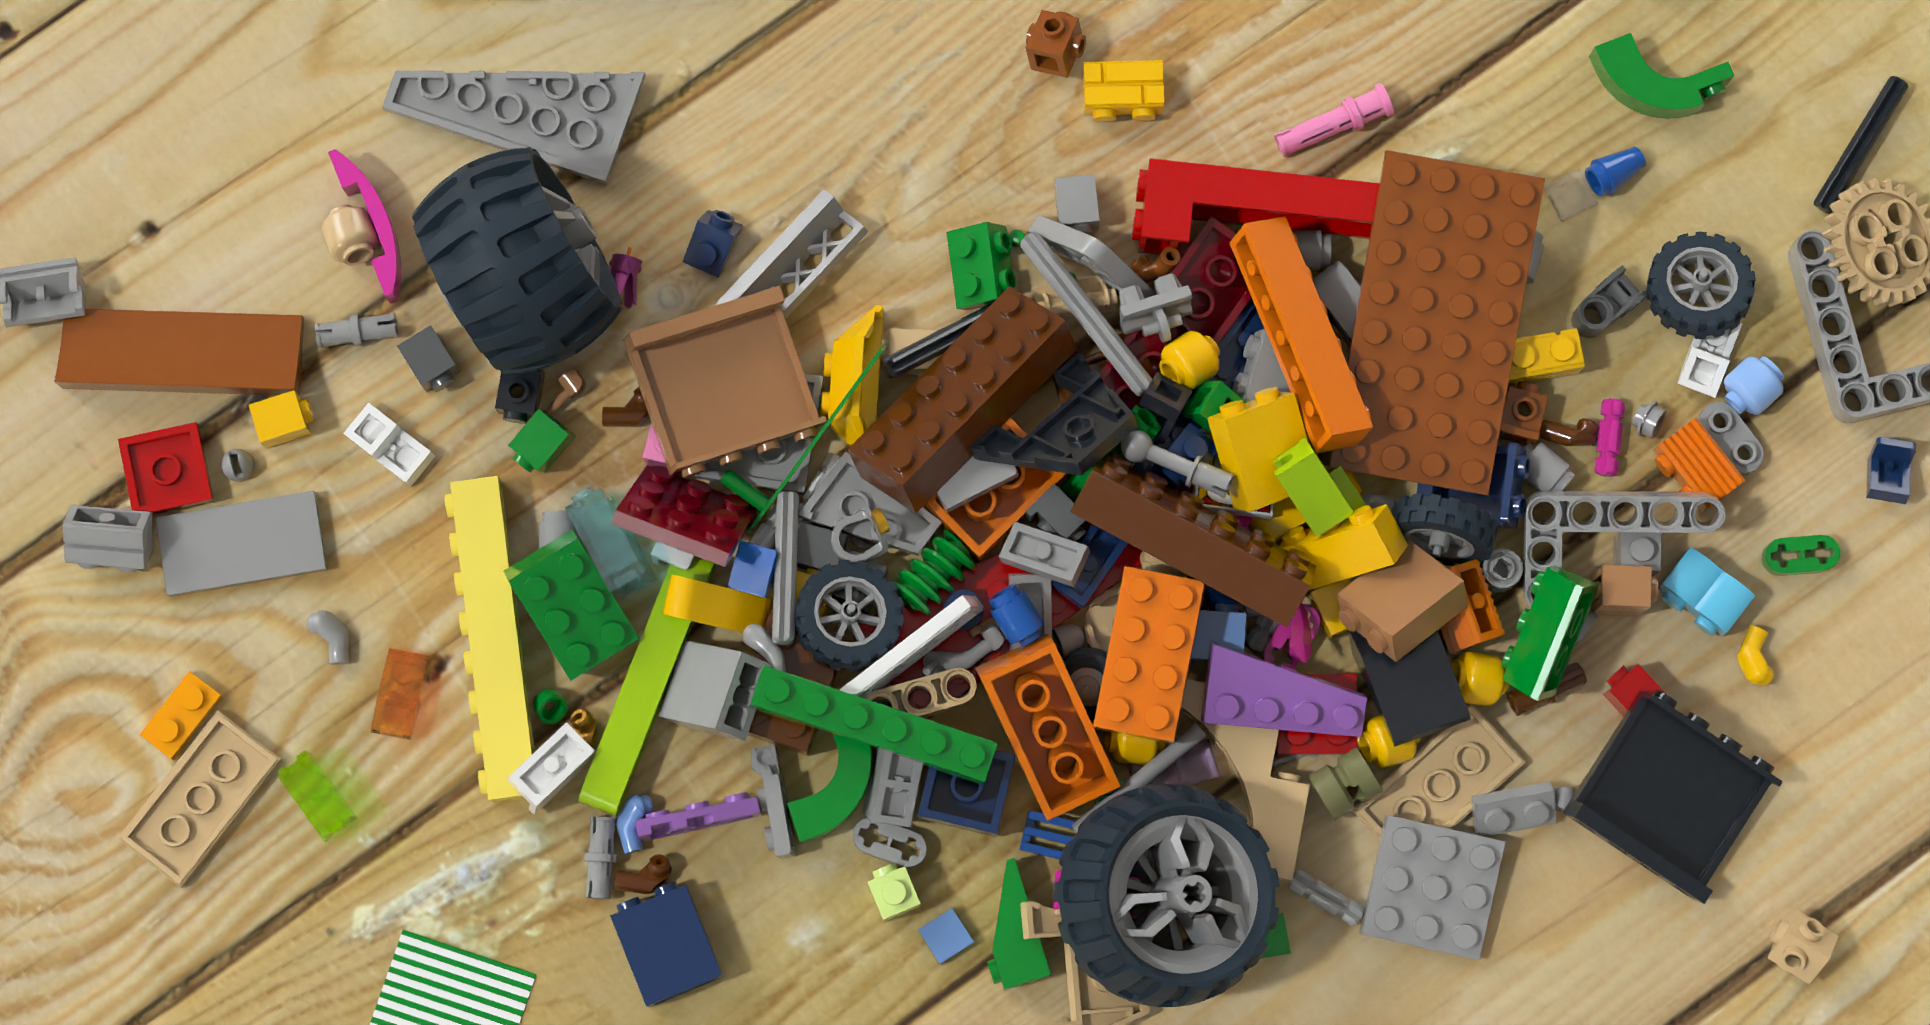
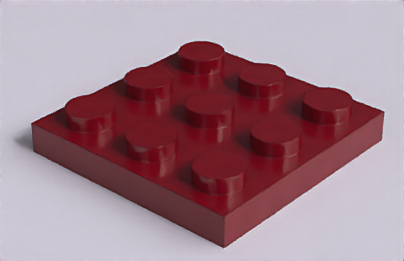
M647 464L615 510L611 524L725 567L754 521L757 509L737 494L727 495L712 489L706 482L688 480L675 474L670 476L666 467Z

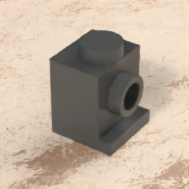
M1055 483L1025 511V518L1030 523L1035 518L1040 521L1036 525L1039 530L1075 542H1079L1087 533L1083 528L1087 521L1070 512L1074 503Z

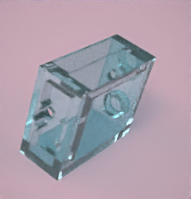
M588 487L571 497L573 503L564 508L610 593L620 598H625L658 580L633 532L611 524L615 510L618 507L612 495L601 488L594 491L593 487Z

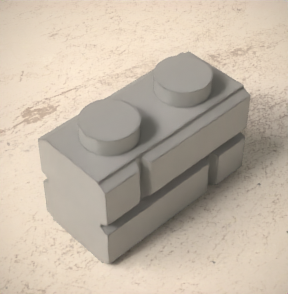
M71 505L63 522L64 558L66 563H76L85 569H93L99 566L118 567L123 572H135L139 569H146L154 548L152 512Z

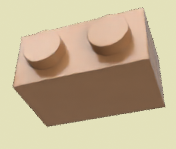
M1602 565L1591 574V581L1600 585L1590 610L1597 615H1641L1651 607V601H1657L1658 579L1657 577H1651L1652 567Z

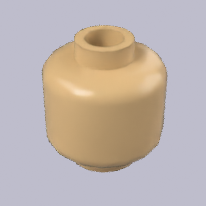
M350 205L337 206L330 212V215L321 226L322 235L332 258L350 266L368 261L379 244V237L371 216L361 207H352Z

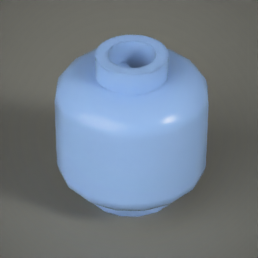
M1748 356L1725 377L1724 385L1728 394L1724 398L1739 414L1747 411L1750 414L1759 415L1783 393L1781 381L1784 379V375L1767 357L1762 356L1759 359Z

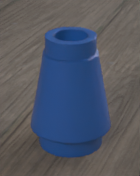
M1633 146L1630 149L1592 160L1590 167L1585 169V178L1589 187L1598 196L1604 194L1612 195L1637 174L1640 169L1646 166V160L1640 149Z

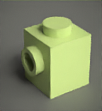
M892 863L872 872L875 879L868 881V885L884 922L921 907L905 866L897 869L895 863Z

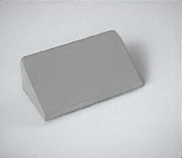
M972 456L936 494L946 513L1014 480L1018 477L1019 473L1014 465L980 461Z

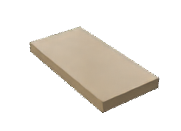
M1469 704L1467 709L1471 720L1436 733L1416 751L1415 756L1410 761L1404 762L1380 784L1383 790L1382 793L1365 803L1361 801L1352 811L1379 841L1385 814L1452 829L1472 811L1471 796L1493 792L1518 770L1525 761L1473 704Z
M217 710L117 839L179 887L183 888L283 759Z

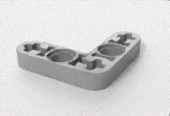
M1040 215L1036 217L1027 230V234L1034 231L1038 232L1054 253L1088 266L1111 289L1115 288L1116 294L1119 297L1121 289L1133 285L1140 286L1144 299L1156 295L1131 268L1098 239Z

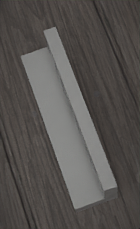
M823 189L718 300L716 305L773 287H781L784 283L795 282V291L789 297L784 298L785 301L780 305L786 320L868 231L865 226L843 210L833 195ZM842 222L852 229L843 240L831 242V233ZM822 253V262L816 269L804 270V262L810 255Z

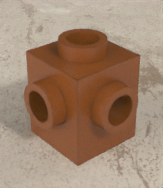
M1041 10L1036 24L1032 23L1026 36L1025 48L1031 70L1068 78L1076 58H1081L1084 53L1086 36L1082 35L1079 18L1062 11L1055 13Z

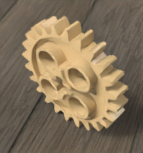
M1876 178L1865 183L1862 181L1840 193V200L1830 204V208L1834 213L1824 218V221L1832 226V228L1822 232V236L1830 239L1832 245L1823 249L1824 252L1834 254L1835 257L1828 266L1829 268L1839 267L1841 270L1836 280L1840 282L1848 279L1850 281L1848 286L1849 294L1860 289V300L1865 302L1873 298L1874 305L1877 307L1885 303L1889 307H1893L1897 304L1911 301L1916 298L1915 296L1926 292L1925 285L1930 284V218L1924 216L1928 204L1926 203L1918 207L1915 204L1918 194L1914 192L1905 196V185L1900 184L1892 188L1891 179H1886L1880 183Z

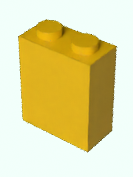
M1277 387L1256 392L1254 394L1255 399L1247 403L1239 400L1224 404L1219 407L1221 413L1208 417V423L1222 470L1235 474L1229 489L1234 509L1252 512L1289 497L1274 474L1277 468L1273 462L1282 453L1298 444L1299 440L1305 437L1308 441L1295 393L1280 392Z

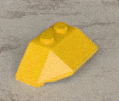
M875 305L833 342V353H825L824 377H831L830 392H822L821 416H828V419L881 348L884 306ZM881 355L829 425L830 429L847 448L877 420Z

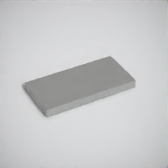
M315 491L156 517L166 591L169 597L328 570Z

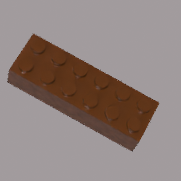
M1009 286L847 449L860 477L914 513H917L973 456L970 446L994 425L1002 427L1077 350L1066 320Z
M1106 454L1095 464L1070 511L1071 513L1286 628L1288 627L1310 588L1316 566L1310 563L1311 558L1308 555L1294 548H1290L1289 551L1274 544L1275 539L1262 530L1254 529L1252 532L1238 525L1240 521L1226 511L1218 510L1216 513L1203 506V500L1188 491H1182L1181 494L1167 487L1168 482L1155 473L1146 472V474H1143L1131 467L1132 463L1119 454Z

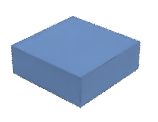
M953 908L918 929L939 964L974 943Z

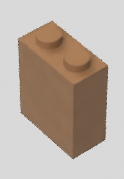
M1409 539L1406 540L1407 548L1394 565L1364 573L1337 593L1340 609L1339 618L1342 624L1352 632L1356 630L1367 639L1370 646L1376 652H1384L1395 662L1467 608L1464 580Z

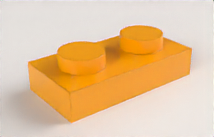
M189 671L139 735L167 757L174 760L223 696Z

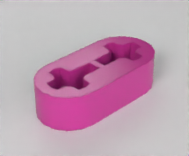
M1303 604L1307 615L1310 616L1309 624L1312 626L1311 637L1313 640L1320 626V617L1312 606ZM1279 624L1263 652L1264 661L1273 663L1275 657L1270 653L1271 650L1279 651L1286 641L1290 643V624L1287 628ZM1290 649L1287 657L1292 660L1291 664L1283 663L1281 665L1295 669L1301 659Z

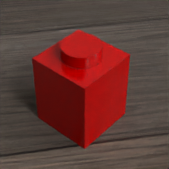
M1637 664L1630 670L1624 665L1606 681L1611 687L1603 696L1624 717L1640 691L1655 694L1656 690L1665 692Z

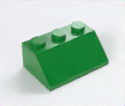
M1557 566L1547 567L1545 572L1540 571L1531 589V593L1536 595L1530 609L1525 608L1517 623L1516 630L1521 633L1516 646L1511 645L1503 658L1501 667L1506 669L1502 680L1537 701L1555 696L1600 584Z

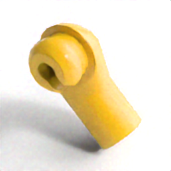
M1750 625L1737 654V662L1745 678L1750 683L1766 686L1774 677L1773 669L1768 666L1761 653L1768 632Z

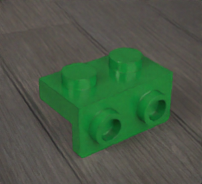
M983 222L946 232L957 309L969 310L989 305L1009 286L1015 290L1017 289V278L1012 270L1010 255L1012 240L1006 226Z

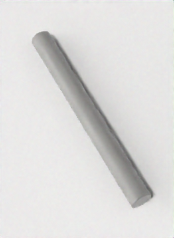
M1197 723L1175 740V745L1170 744L1122 783L1121 787L1116 788L1071 825L1073 829L1078 832L1079 825L1090 813L1115 796L1146 786L1206 737V734Z

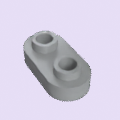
M1722 402L1712 403L1705 407L1697 419L1740 474L1744 476L1756 470L1763 460V448L1737 412L1730 405ZM1716 415L1722 416L1726 421L1725 428H1717L1713 424V417ZM1739 447H1745L1749 450L1750 458L1748 460L1739 458L1737 454Z

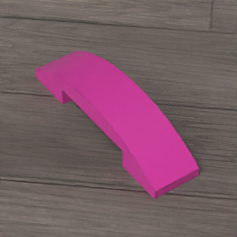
M336 149L329 151L328 154L346 195L351 196L358 192L362 193L385 251V255L372 259L371 262L385 297L390 304L398 301L401 286V258L392 221L375 189L359 168Z

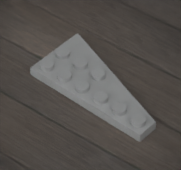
M395 71L382 107L384 111L501 150L531 147V149L537 150L550 166L607 185L646 74L645 72H631V74H610L609 72L572 74L561 71H506V73H485V71H470V73Z

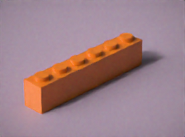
M1286 216L1245 223L1231 240L1230 246L1290 392L1295 393L1302 421L1315 452L1321 453L1358 445L1373 428L1371 414L1359 394L1355 375L1349 370L1342 353L1341 342L1334 334L1327 317L1326 306L1320 300L1316 291L1311 270L1305 264L1299 250L1296 234L1291 231Z

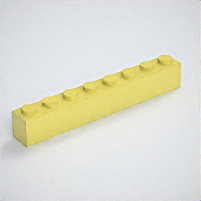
M498 476L450 482L451 493L445 494V506L448 518L454 517L456 532L449 533L452 556H459L461 572H454V581L457 596L464 595L465 611L459 612L461 634L462 636L468 635L470 651H464V664L466 674L473 675L475 690L469 691L468 696L471 714H478L480 730L473 731L476 754H483L485 770L478 771L481 795L488 794V800L492 803L525 799L507 781L508 777L535 752L516 593L503 572L512 566L502 481Z

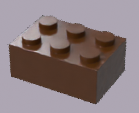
M770 612L764 628L771 637L773 612ZM796 631L792 644L778 645L785 655L786 673L832 688L838 670L829 668L830 664L825 662L820 664L812 658L813 654L809 650L805 651L800 643L801 638L799 634H796ZM826 631L832 637H836V634ZM842 637L841 641L847 642V638ZM756 651L754 657L768 663V661ZM756 710L748 736L808 756L817 728Z

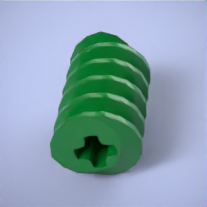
M945 529L944 535L946 539L935 537L932 541L935 551L924 548L921 551L923 561L918 559L910 561L909 566L912 573L901 570L898 573L901 584L893 581L898 588V596L902 598L903 607L912 614L919 610L929 615L931 611L926 601L931 599L940 604L942 599L937 591L939 588L952 593L954 589L949 579L953 577L963 582L965 578L960 568L965 566L973 571L976 569L969 551L953 534Z

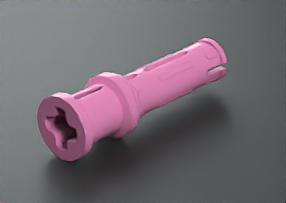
M1382 83L1375 85L1373 91L1353 99L1351 96L1345 98L1341 102L1342 106L1274 134L1275 141L1283 157H1287L1300 149L1311 146L1347 129L1361 130L1364 128L1365 123L1383 115L1387 117L1393 116L1394 109Z

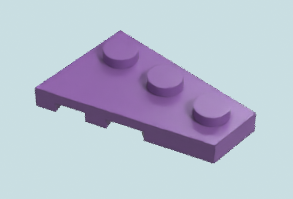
M748 792L724 797L725 803L710 806L709 801L686 805V811L670 814L669 810L649 813L646 814L645 819L635 820L638 837L646 842L762 816L759 800L757 797L749 798Z

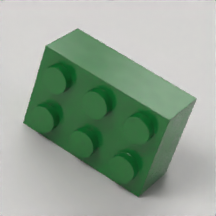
M573 529L503 571L570 681L640 639Z

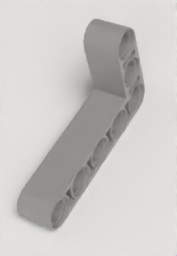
M1808 230L1802 233L1790 246L1788 260L1834 417L1843 423H1856L1930 404V392L1926 391L1921 385V376H1930V363L1869 378L1842 281L1838 282L1836 280L1839 275L1838 267L1829 268L1828 266L1835 259L1834 254L1826 253L1823 250L1831 245L1829 239L1822 236L1820 231ZM1809 243L1813 245L1818 252V258L1815 260L1806 258L1801 252V244ZM1812 281L1823 282L1828 288V297L1817 296L1812 290ZM1824 318H1830L1838 324V335H1830L1825 332L1822 325ZM1834 356L1844 357L1849 362V373L1843 374L1835 369L1833 365ZM1889 384L1897 389L1899 393L1898 402L1888 401L1884 397L1882 392L1883 385ZM1845 394L1855 395L1861 403L1860 411L1854 412L1846 407L1844 403Z
M1535 492L1526 500L1524 513L1523 592L1525 599L1531 607L1534 598L1531 596V589L1540 571L1545 572L1546 568L1550 566L1562 568V532L1709 533L1716 531L1724 523L1726 516L1725 508L1717 497L1707 492ZM1539 502H1549L1554 506V513L1550 519L1538 521L1532 516L1534 506ZM1580 502H1589L1594 505V514L1587 521H1577L1573 518V509ZM1622 502H1629L1635 508L1633 517L1624 522L1614 519L1613 512L1615 507ZM1669 502L1675 505V514L1672 519L1666 522L1655 519L1654 511L1659 504ZM1706 502L1714 504L1716 512L1711 520L1707 522L1696 520L1695 511L1700 504ZM1539 542H1549L1554 548L1551 557L1544 561L1534 559L1531 554L1533 547Z

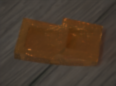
M389 648L376 700L371 733L411 740L420 708V695L429 666L428 655Z

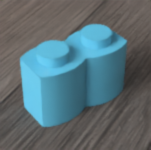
M1692 547L1685 552L1658 587L1664 593L1662 596L1664 602L1679 612L1683 609L1691 612L1696 617L1694 624L1710 636L1718 633L1723 637L1755 597L1743 584L1725 573L1710 559Z

